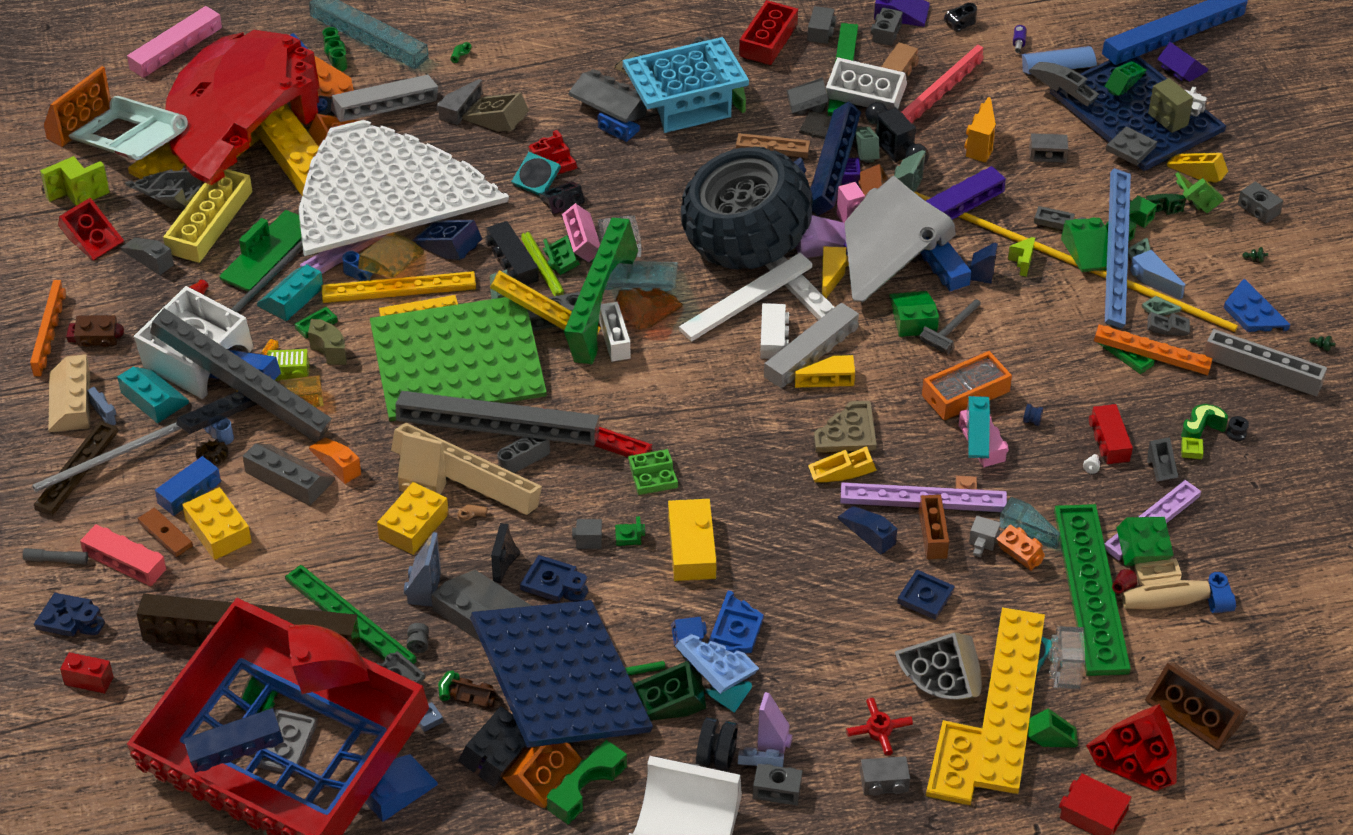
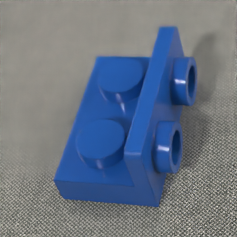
M598 114V128L625 142L640 131V125L632 121L625 123L608 114Z

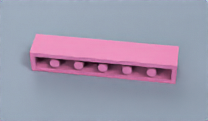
M207 6L201 8L127 55L129 69L145 78L222 28L220 14Z

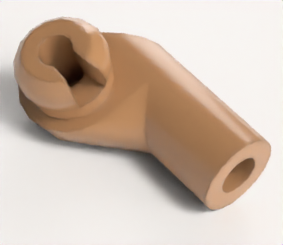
M468 504L458 511V518L461 521H468L475 516L487 517L488 507Z

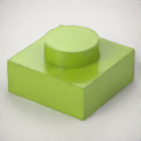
M1182 437V458L1202 459L1203 439Z

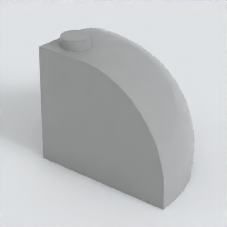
M954 632L895 651L896 658L906 676L923 691L941 698L956 700L970 699L980 695L982 677L972 636Z

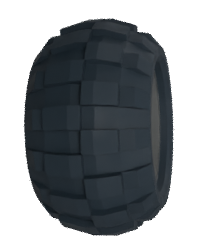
M765 147L737 148L712 158L694 173L695 176L688 182L682 196L681 223L688 241L708 262L722 265L729 269H753L779 260L799 244L812 220L813 197L806 175L789 157Z

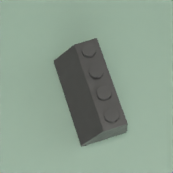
M595 69L582 73L568 93L569 96L625 123L643 118L646 115L647 108L637 90L630 88L628 84L615 81L613 77L604 76Z
M255 443L243 455L245 473L308 505H311L335 481L334 476L271 444Z

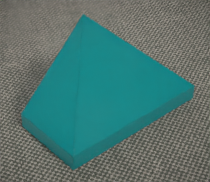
M748 680L742 681L721 694L713 687L705 688V693L735 713L751 690L752 683Z

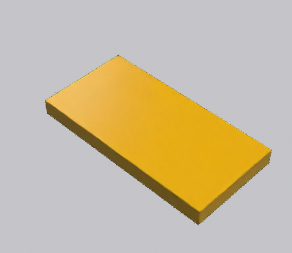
M943 720L927 786V797L971 805L982 728Z

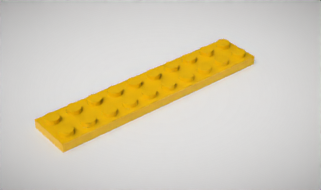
M1002 607L973 783L975 787L1015 794L1019 793L1045 614Z

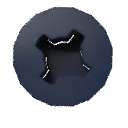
M1027 404L1023 423L1031 422L1035 426H1039L1044 407L1039 406L1036 408L1032 404Z

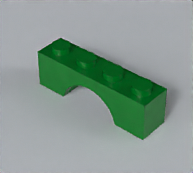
M607 740L601 745L596 746L586 760H582L571 774H567L564 777L562 783L556 789L553 788L548 793L547 810L569 825L583 811L581 789L594 780L613 781L627 768V754Z

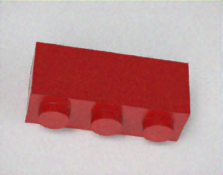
M1117 405L1094 406L1092 414L1089 415V425L1094 429L1095 441L1099 442L1101 457L1104 456L1106 464L1130 462L1133 447Z

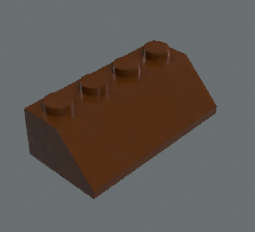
M1176 663L1166 664L1145 701L1153 706L1160 704L1166 715L1217 749H1220L1238 730L1248 713L1247 710Z

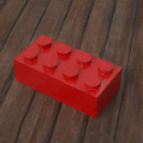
M766 0L739 40V56L772 65L798 25V9Z

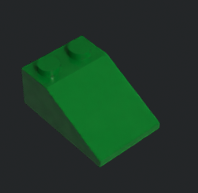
M1095 217L1065 220L1061 240L1080 271L1107 270L1108 231L1102 220Z
M927 291L889 294L899 337L921 335L925 326L935 332L938 331V311L935 302Z

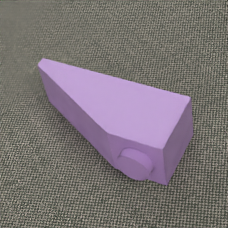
M765 692L759 709L757 750L766 752L767 749H776L780 753H784L786 747L790 748L792 742V735L789 734L790 725L770 693Z

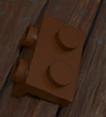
M116 315L76 316L74 337L77 345L83 347L91 345H101L103 347L117 345L115 337Z

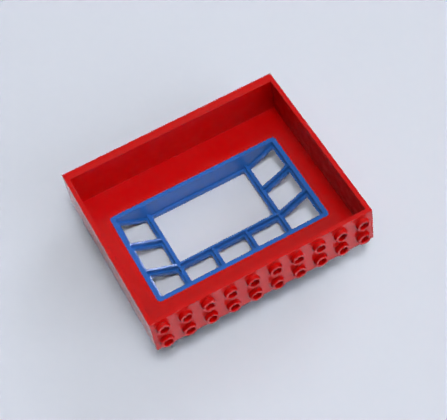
M236 598L129 740L127 746L131 752L130 756L135 760V766L141 772H150L159 781L164 783L168 781L181 792L185 790L191 793L196 800H205L218 811L223 809L232 818L238 821L240 819L246 821L253 829L259 830L260 828L266 830L267 835H343L429 710L424 688L422 685L362 657L370 681L302 694L292 668L288 627L294 624ZM240 670L246 671L265 685V688L252 705L228 689ZM272 690L354 729L322 775H318L267 749L255 752L257 754L246 769L230 762L213 766L207 771L195 773L184 742V738L193 736L202 722H206L213 728L222 726L221 723L209 715V712L222 695L247 712L243 717L245 718L256 714ZM361 733L378 736L365 755L348 752ZM263 758L286 767L275 784L253 774ZM342 760L358 762L359 764L345 783L329 779ZM294 772L316 782L305 799L283 789V786ZM323 787L339 789V793L327 810L313 804V801Z

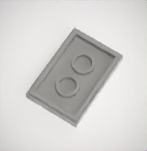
M276 709L275 715L284 742L273 748L265 749L300 765L318 725V718ZM263 758L257 768L283 773L286 767L267 758Z

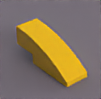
M867 446L849 454L846 450H843L808 465L814 482L842 481L877 471Z

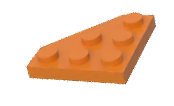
M315 56L320 88L317 90L318 96H326L332 99V95L354 91L351 77Z

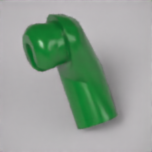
M464 42L457 45L453 50L450 60L453 63H457L461 56L469 54L472 49L471 44Z

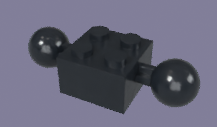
M875 102L870 104L866 109L865 115L870 124L877 125L876 135L879 137L880 148L895 163L923 150L925 151L924 164H926L929 152L924 145L915 144V125L896 107L888 110L882 103Z

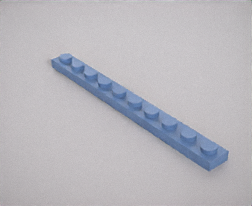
M1114 168L1110 172L1105 323L1122 329L1126 325L1131 174Z

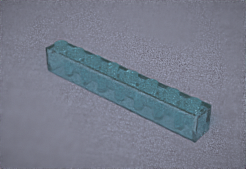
M312 0L309 2L310 16L336 28L338 31L413 69H416L429 59L427 44L339 0Z

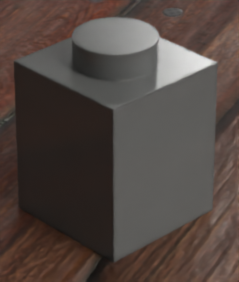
M577 519L576 527H572V540H576V549H602V519Z

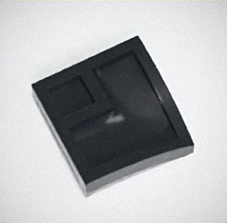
M500 523L491 553L493 581L496 583H502L507 569L521 553L512 539L509 524Z

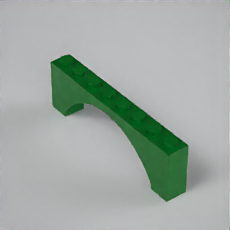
M611 218L565 327L564 333L574 363L593 364L598 352L597 336L600 307L608 279L619 263L633 265L639 251L630 219Z

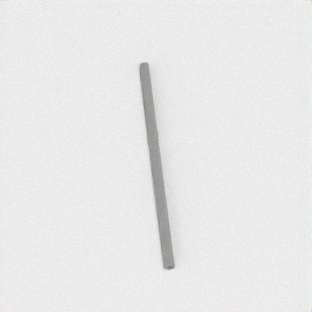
M175 422L32 485V488L35 492H38L182 428L177 426Z

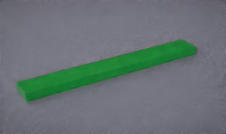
M841 23L836 60L838 57L854 61L858 24ZM830 99L827 117H832L833 111L847 102Z
M299 565L285 576L286 581L322 611L356 614L360 641L384 661L387 655L398 651L412 664L417 662L415 655L303 565Z

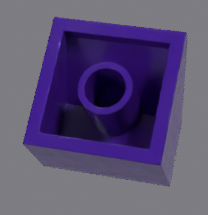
M1169 42L1158 58L1162 62L1161 67L1169 72L1171 69L1175 71L1174 76L1181 81L1185 78L1190 82L1209 70L1171 42Z

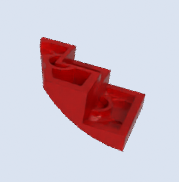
M558 130L553 131V136L549 138L543 137L538 142L528 146L531 153L560 164L561 169L558 174L577 169L576 161L571 157L569 148L563 142V137Z

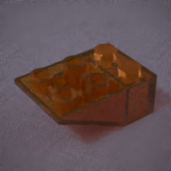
M658 284L621 289L615 300L619 304L623 319L638 330L651 328L683 307V304L677 300L676 296L669 294Z

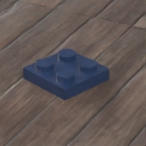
M916 570L899 595L897 603L936 620L953 594L955 586Z

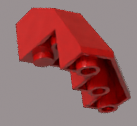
M1160 704L1142 710L1116 723L1086 745L1097 766L1154 791L1172 786L1177 782V749L1170 723Z

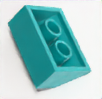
M307 264L294 270L258 301L257 306L285 321L289 320L322 290V272Z
M133 366L117 376L121 394L157 424L189 404V400L153 370Z

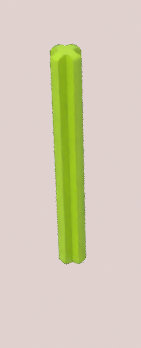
M523 233L521 240L537 264L553 295H564L561 284L531 233Z

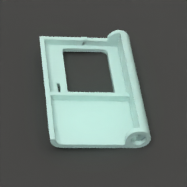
M115 96L110 101V109L95 117L92 121L68 136L73 140L130 159L140 160L181 134L188 126V120L182 114L125 97ZM118 118L138 124L115 140L93 134Z

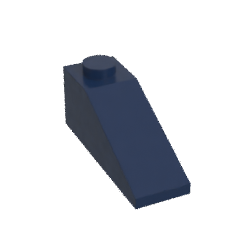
M852 506L838 516V519L880 555L896 545L898 528L885 517Z

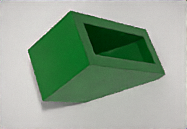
M1049 708L1029 718L1028 736L1042 747L1075 748L1078 746L1076 727Z

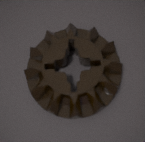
M209 439L207 443L201 442V445L196 447V459L203 456L213 465H218L227 458L228 447H226L225 442H219L218 439L215 441Z

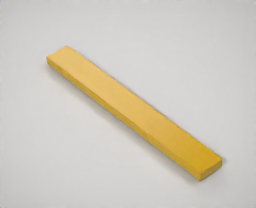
M472 271L322 285L323 303L474 290L476 289L475 273Z

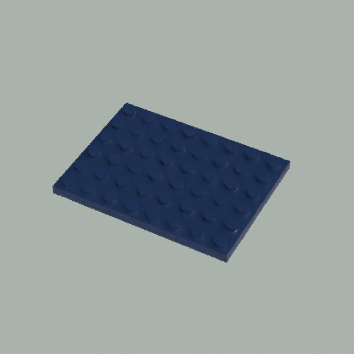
M1140 56L1117 65L1108 60L1080 73L1087 78L1085 84L1099 93L1098 98L1088 107L1062 88L1057 92L1050 88L1051 95L1108 142L1126 126L1157 141L1156 148L1137 165L1143 171L1226 130V125L1206 109L1204 112H1200L1197 117L1190 115L1189 124L1173 133L1149 115L1148 111L1153 85L1167 78ZM1133 61L1147 70L1125 94L1120 96L1111 94L1108 91L1109 89L1104 87L1113 70L1128 62Z
M592 600L471 613L470 619L527 748L649 733L652 731L653 725Z

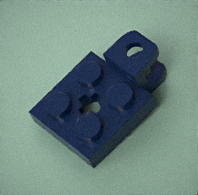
M541 555L537 556L520 583V590L557 602L560 601L563 595L564 599L569 601H583L589 592L588 587L585 585L587 576L577 572L576 566ZM550 576L552 577L551 580H545V579H544V578H549ZM576 591L582 592L580 595L574 594Z
M54 592L36 619L34 626L36 630L73 637L78 629L82 634L97 635L103 628L105 621L102 617L97 616L100 613V609L93 605L91 599ZM98 624L96 627L91 628V625Z

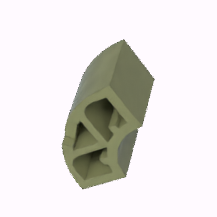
M311 319L308 331L310 349L324 354L327 364L347 365L345 341L341 332L332 324L321 319Z

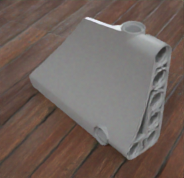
M895 176L888 179L878 189H871L864 200L845 221L853 300L864 302L924 249L932 250L936 247L937 243L940 246H944L956 235L955 224L948 215L923 200Z

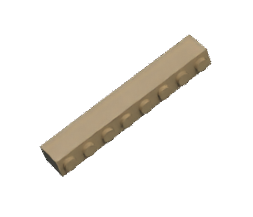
M408 423L394 430L391 451L400 455L404 432L443 441L446 477L450 480L457 481L469 489L476 490L486 497L499 501L502 505L516 509L522 514L527 515L538 508L542 486Z

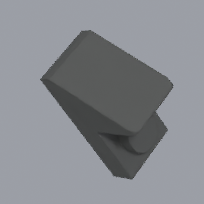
M1170 437L1149 441L1147 463H1153L1157 482L1178 478Z

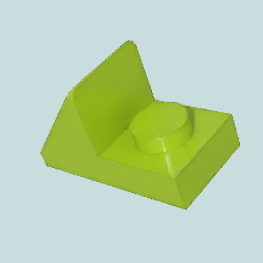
M1034 237L1009 247L1008 260L1018 262L1017 267H1020V276L1027 277L1034 250Z

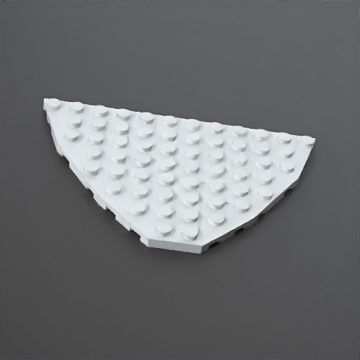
M366 120L329 129L327 137L322 141L316 156L311 160L302 200L299 205L304 256L506 203L509 200V196L506 193H501L498 190V186L494 183L490 184L484 179L485 176L469 163L463 160L459 162L453 159L451 154L428 143L425 145L412 135L406 133L405 135L397 134L394 129L384 126L379 128L371 125V122Z

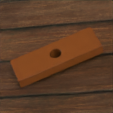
M155 507L138 517V523L175 557L193 547L192 541Z

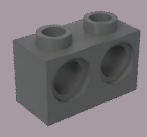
M882 8L880 14L876 16L875 24H872L871 27L872 42L893 46L902 26L903 12Z

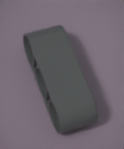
M523 437L498 451V466L515 473L547 456L550 453V440Z

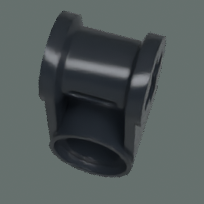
M965 3L962 6L949 10L944 16V21L952 25L954 31H961L976 23L977 6L974 3Z

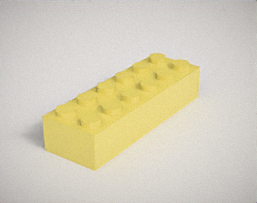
M226 169L224 170V178L213 185L207 183L202 185L163 236L164 244L171 249L173 256L198 263L202 261L251 195L250 175Z

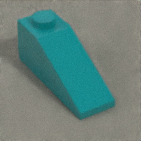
M969 396L968 458H989V397Z

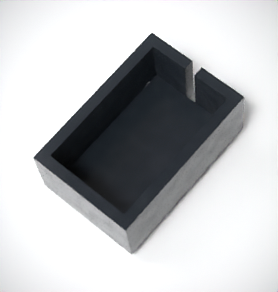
M500 706L466 744L458 760L459 763L475 773L484 757L486 761L478 776L493 787L500 782L505 773L527 747L513 714Z

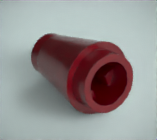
M1130 569L1121 570L1112 584L1113 591L1120 594L1134 588L1137 584L1136 573Z

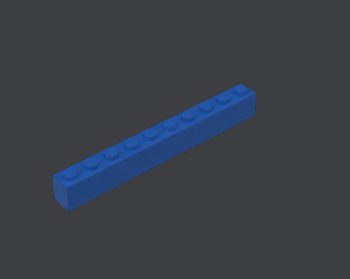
M1207 0L1105 39L1102 55L1115 65L1168 45L1169 42H1176L1244 15L1248 0Z

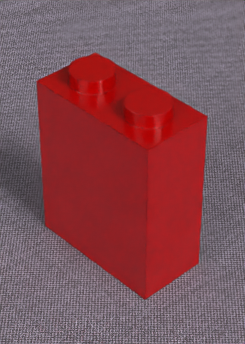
M1082 773L1077 781H1072L1068 797L1063 796L1059 804L1061 809L1060 819L1093 835H1114L1129 810L1132 797Z

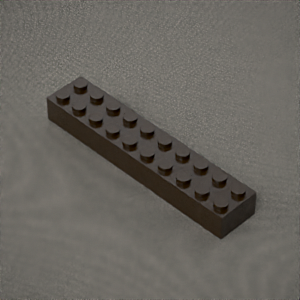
M143 594L136 613L142 640L151 643L160 642L172 645H190L192 647L201 646L233 602ZM252 604L294 625L310 624L331 629L346 638L357 651L359 649L360 635L356 614Z

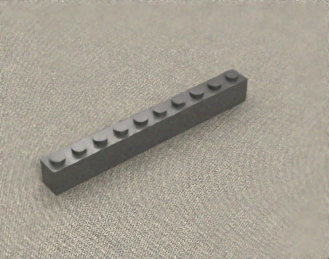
M163 308L152 321L150 331L152 335L314 442L320 441L329 429L331 417L167 309Z
M401 391L395 404L396 421L593 446L599 434V415L409 391Z

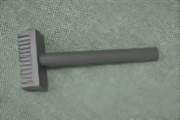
M975 299L939 333L925 326L920 335L921 342L948 355L955 346L954 342L946 336L977 309L981 302Z

